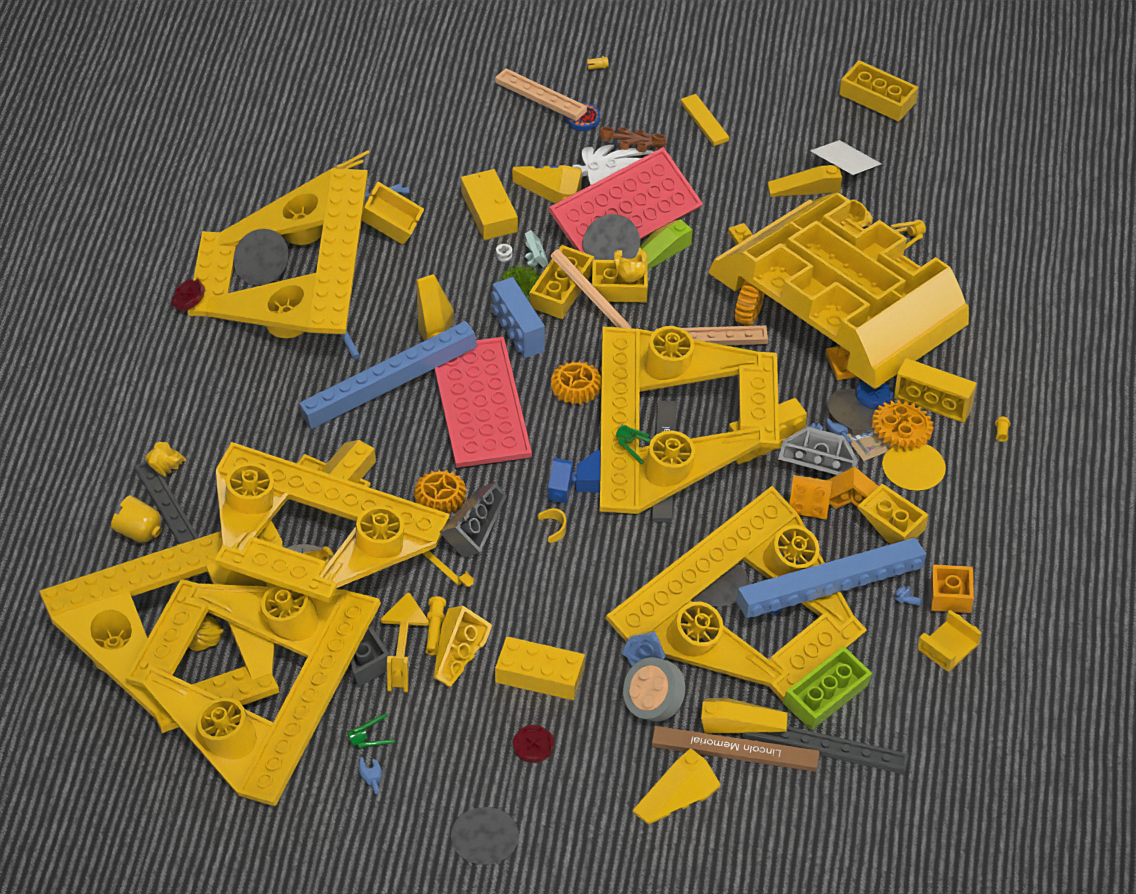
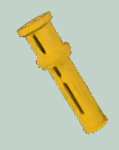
M437 596L429 599L430 611L427 613L429 629L425 652L432 656L437 655L441 623L445 619L443 611L446 606V600Z

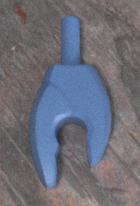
M827 418L826 426L829 432L845 436L848 443L851 444L852 440L847 435L848 427L836 419V423H833Z
M360 757V775L368 785H372L374 793L378 794L379 788L377 784L381 780L382 769L375 759H372L373 767L367 768L363 757Z

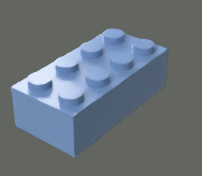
M511 277L494 283L493 292H491L493 300L491 309L493 314L498 316L501 327H505L509 339L514 341L517 352H521L524 358L544 352L545 326L514 278Z

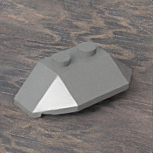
M809 426L783 440L778 458L835 475H839L854 466L856 467L858 462L845 436Z

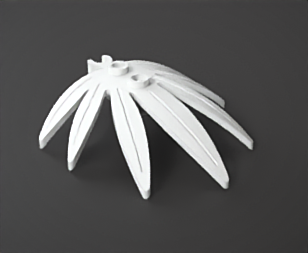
M614 145L602 146L595 154H593V147H585L582 150V159L585 166L573 165L572 167L582 169V177L587 176L590 185L642 159L627 157L651 154L654 151L646 150V152H639L636 148H629L628 150L621 149L606 155L614 148Z

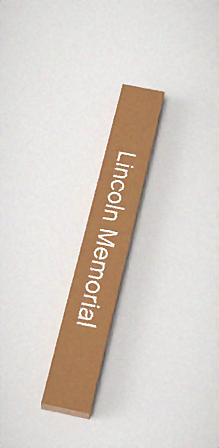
M655 726L652 747L682 752H687L691 748L696 753L817 772L819 750Z

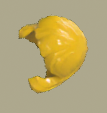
M622 250L614 252V263L621 278L628 282H635L644 276L647 265V253L645 251L631 259L622 258Z

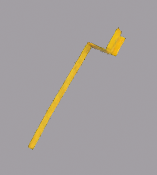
M430 551L423 553L458 586L461 583L466 587L474 584V578L466 571L465 574L458 577Z

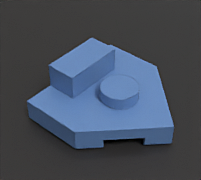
M655 631L630 636L622 652V655L636 663L645 658L654 657L664 660L666 657Z

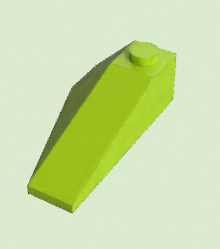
M680 219L671 221L654 231L640 246L647 253L648 270L692 245L693 229Z

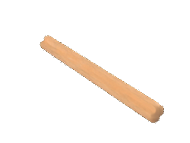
M559 249L551 254V258L616 327L631 328L629 323Z

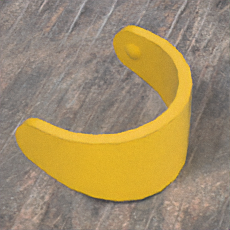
M552 508L538 514L539 520L555 519L563 525L558 532L548 537L549 543L559 541L565 536L566 515L563 511Z

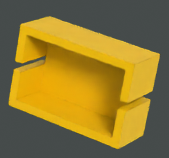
M377 182L365 201L362 221L404 245L411 236L424 208L382 183Z

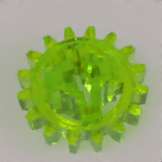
M515 265L514 269L509 267V272L503 271L501 281L513 277L526 297V295L529 296V292L540 275H537V270L532 271L531 266L527 269L525 265L522 268Z

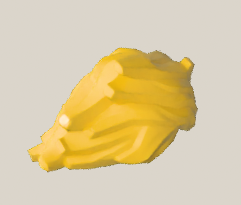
M167 442L156 443L154 449L145 456L148 465L163 477H166L165 472L171 473V469H178L179 464H182V461H186V458L178 451L173 450Z
M205 616L188 647L193 651H201L211 646H217L223 633V629H221L218 621L213 617Z

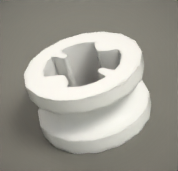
M508 244L498 245L496 248L497 259L503 262L511 260L512 247Z

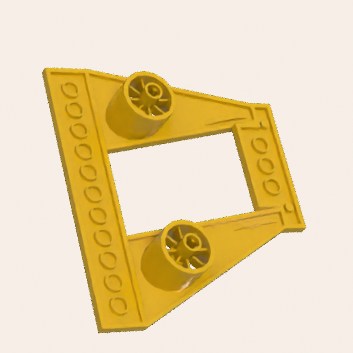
M331 168L221 232L202 231L193 280L199 279L205 286V293L201 301L188 310V316H207L264 325L271 334L280 338H294L304 332L346 334L368 170ZM258 229H270L282 235L286 241L296 245H307L321 237L316 273L229 293L234 268V252L240 240L248 233Z
M664 326L654 332L632 328H602L599 512L639 514L758 447L779 448L777 353L757 352L695 340L687 331L675 326ZM739 375V431L692 439L681 432L663 431L656 434L651 440L650 445L645 447H639V438L635 437L632 443L628 442L626 444L644 461L643 464L636 460L623 446L618 444L619 439L616 438V432L622 424L639 430L640 392Z
M233 442L230 443L216 468L222 547L215 558V565L327 603L330 602L338 587L436 548L442 536L439 532L450 519V514ZM288 499L357 521L356 527L327 565L326 561L257 539L258 535Z
M773 486L605 617L626 642L630 636L655 631L666 658L769 686L781 701L784 700L786 691L840 648L843 646L845 648L849 647L867 631L851 612L841 591L829 596H822L812 601L802 602L803 605L820 617L771 656L770 659H767L723 626L722 617L714 607L704 602L691 601L742 560L768 579L825 563L819 553L818 540L814 534L805 527L799 514Z
M271 520L258 535L257 539L283 547V541ZM221 531L39 591L52 623L91 658L98 669L106 672L156 719L162 733L179 726L145 687L127 683L125 679L147 640L132 596L204 572H208L212 584L273 586L274 584L215 565V558L222 547ZM227 621L245 666L192 685L219 698H233L242 705L279 693V687L273 677L275 643Z
M181 579L125 679L127 683L145 687L238 796L276 806L381 602L378 598L342 589H336L330 602L327 603L277 585L269 587L198 584ZM207 612L307 658L274 722L245 710L242 704L233 698H219L172 676Z

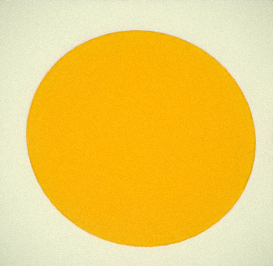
M922 443L921 447L916 445L915 449L908 446L907 450L903 446L897 449V445H894L883 457L882 465L886 476L891 482L904 489L914 491L930 489L936 486L945 475L946 466L943 457L936 449Z

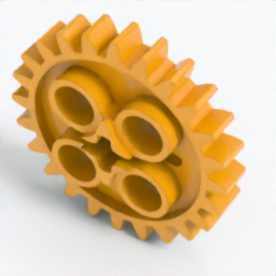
M890 400V404L884 402L883 407L879 405L878 409L874 411L871 420V428H874L873 433L878 434V439L884 438L883 443L890 442V447L895 444L897 449L903 446L905 450H907L908 446L915 449L916 445L921 447L922 443L927 444V440H930L934 427H932L933 422L930 421L931 416H926L927 411L921 412V406L915 408V403L908 405V402L905 401L904 404H901L900 400L896 404Z

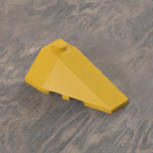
M559 165L558 168H550V166H544L543 168L523 166L513 167L512 169L514 183L555 204L581 191L582 169Z
M836 165L817 166L769 181L768 189L770 197L839 193L842 175L840 167Z
M434 274L417 279L418 331L424 341L451 328L454 323V309Z
M464 606L448 608L441 627L434 678L451 687L464 671L465 665L475 657L474 654L486 643L492 624Z

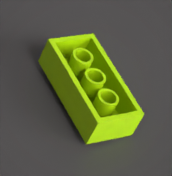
M843 646L786 691L783 704L812 731L865 689L873 673Z

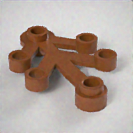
M611 127L600 128L599 135L601 140L610 141L611 138L625 139L619 142V148L623 150H628L630 145L636 143V150L639 152H646L647 147L650 146L662 148L667 145L666 136L663 134L655 133L650 135L643 130H635V133L624 127H619L617 133H614V129Z

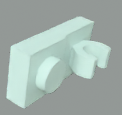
M530 230L525 233L527 238L526 245L532 251L525 255L529 260L527 263L531 268L535 267L538 263L544 268L548 265V261L541 241Z

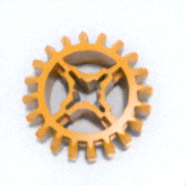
M746 280L737 298L735 320L741 325L752 326L760 313L765 293Z
M572 360L571 363L565 362L563 366L559 365L557 369H554L551 377V388L554 396H558L559 401L564 400L565 404L571 402L572 406L574 403H578L581 406L582 402L588 404L589 400L594 401L595 396H598L601 389V375H599L598 369L594 368V365L589 366L587 362L583 364L580 360L578 363H574Z
M440 469L437 472L431 470L430 474L424 473L423 477H419L414 491L415 502L448 514L451 511L456 513L457 508H461L466 500L465 483L461 480L460 476H456L454 472L449 473L447 469L444 472H441Z

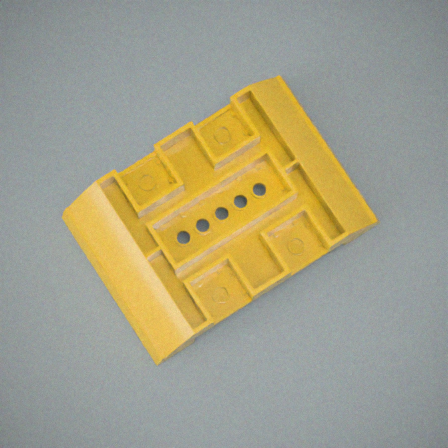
M838 192L820 197L814 201L808 200L715 258L708 271L709 274L734 291L740 289L745 280L845 348L850 352L847 370L874 389L895 376L905 358L913 361L918 360L969 324V305L965 303L961 289L950 266L935 257L920 267L904 256L907 242L906 237L880 220L863 229L848 219L852 201Z

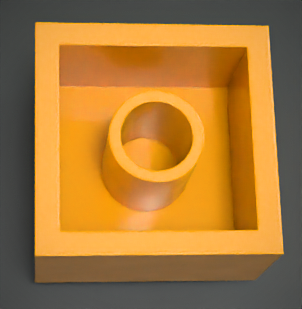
M933 565L930 579L931 611L948 612L952 610L953 612L971 613L974 600L973 567Z

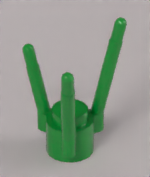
M622 424L616 432V438L619 439L618 444L623 446L636 460L643 464L644 461L626 443H632L635 437L648 443L652 439L647 438L649 437L648 433Z
M388 714L380 715L360 727L347 731L352 747L358 745V748L362 749L368 746L395 743L394 739L364 742V740L368 739L365 729L388 717Z

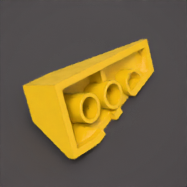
M707 698L703 701L701 719L704 733L787 732L788 713L730 698Z
M690 748L676 760L633 809V813L649 825L669 816L675 810L685 809L689 807V804L698 800L700 802L706 800L721 784L708 762Z

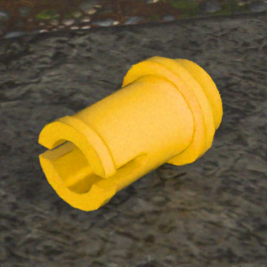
M601 56V58L587 59V64L594 63V65L587 66L588 70L606 69V67H609L607 57Z
M1002 416L996 420L995 426L997 427L996 439L1004 442L1008 440L1010 421L1007 417Z

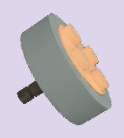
M654 657L638 661L630 669L624 682L623 695L628 709L639 718L656 722L664 721L673 716L680 708L685 695V681L680 669L669 661Z

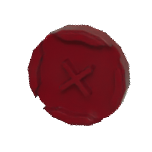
M190 279L183 282L176 288L175 296L172 295V305L178 311H187L193 308L203 298L205 286L199 279L195 281Z
M525 726L513 737V750L515 755L525 762H542L552 754L554 738L552 733L545 730L542 726Z

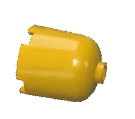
M131 495L126 497L120 504L123 508L119 514L115 513L113 516L111 528L138 543H147L154 537L157 538L162 530L159 512Z

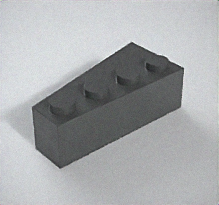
M496 483L479 487L439 533L463 558L480 553L507 497L506 493Z
M369 625L351 660L352 669L359 687L387 672V657L390 654L371 625Z

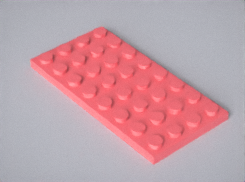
M662 147L550 206L548 210L574 249L584 253V234L589 225L601 216L618 214L628 218L638 229L641 240L669 222L678 220L699 209L703 203L665 148Z
M504 337L476 340V348L434 368L456 468L532 457Z

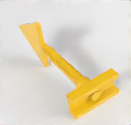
M406 593L381 618V623L400 624L396 656L387 657V691H392V687H403L404 692H408V657H404L408 626L429 625L428 619L410 593Z

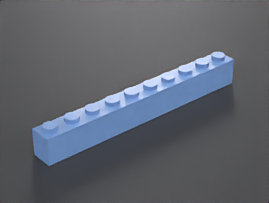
M464 321L300 402L302 416L309 427L313 429L476 348L475 333L469 324Z
M916 538L908 539L738 588L736 602L746 618L759 616L805 601H812L815 598L829 596L836 592L884 580L885 578L901 575L912 570H918L924 567L926 553Z

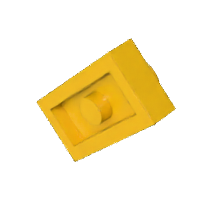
M745 223L728 228V234L736 245L753 235Z

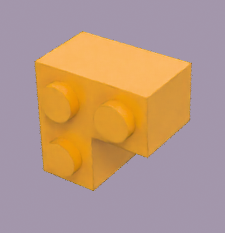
M854 466L827 480L833 481L829 504L835 509L850 502L858 507L879 486Z

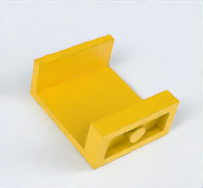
M949 610L946 622L930 636L923 633L919 637L917 649L949 672L979 645L982 632L976 626L965 621L959 614Z

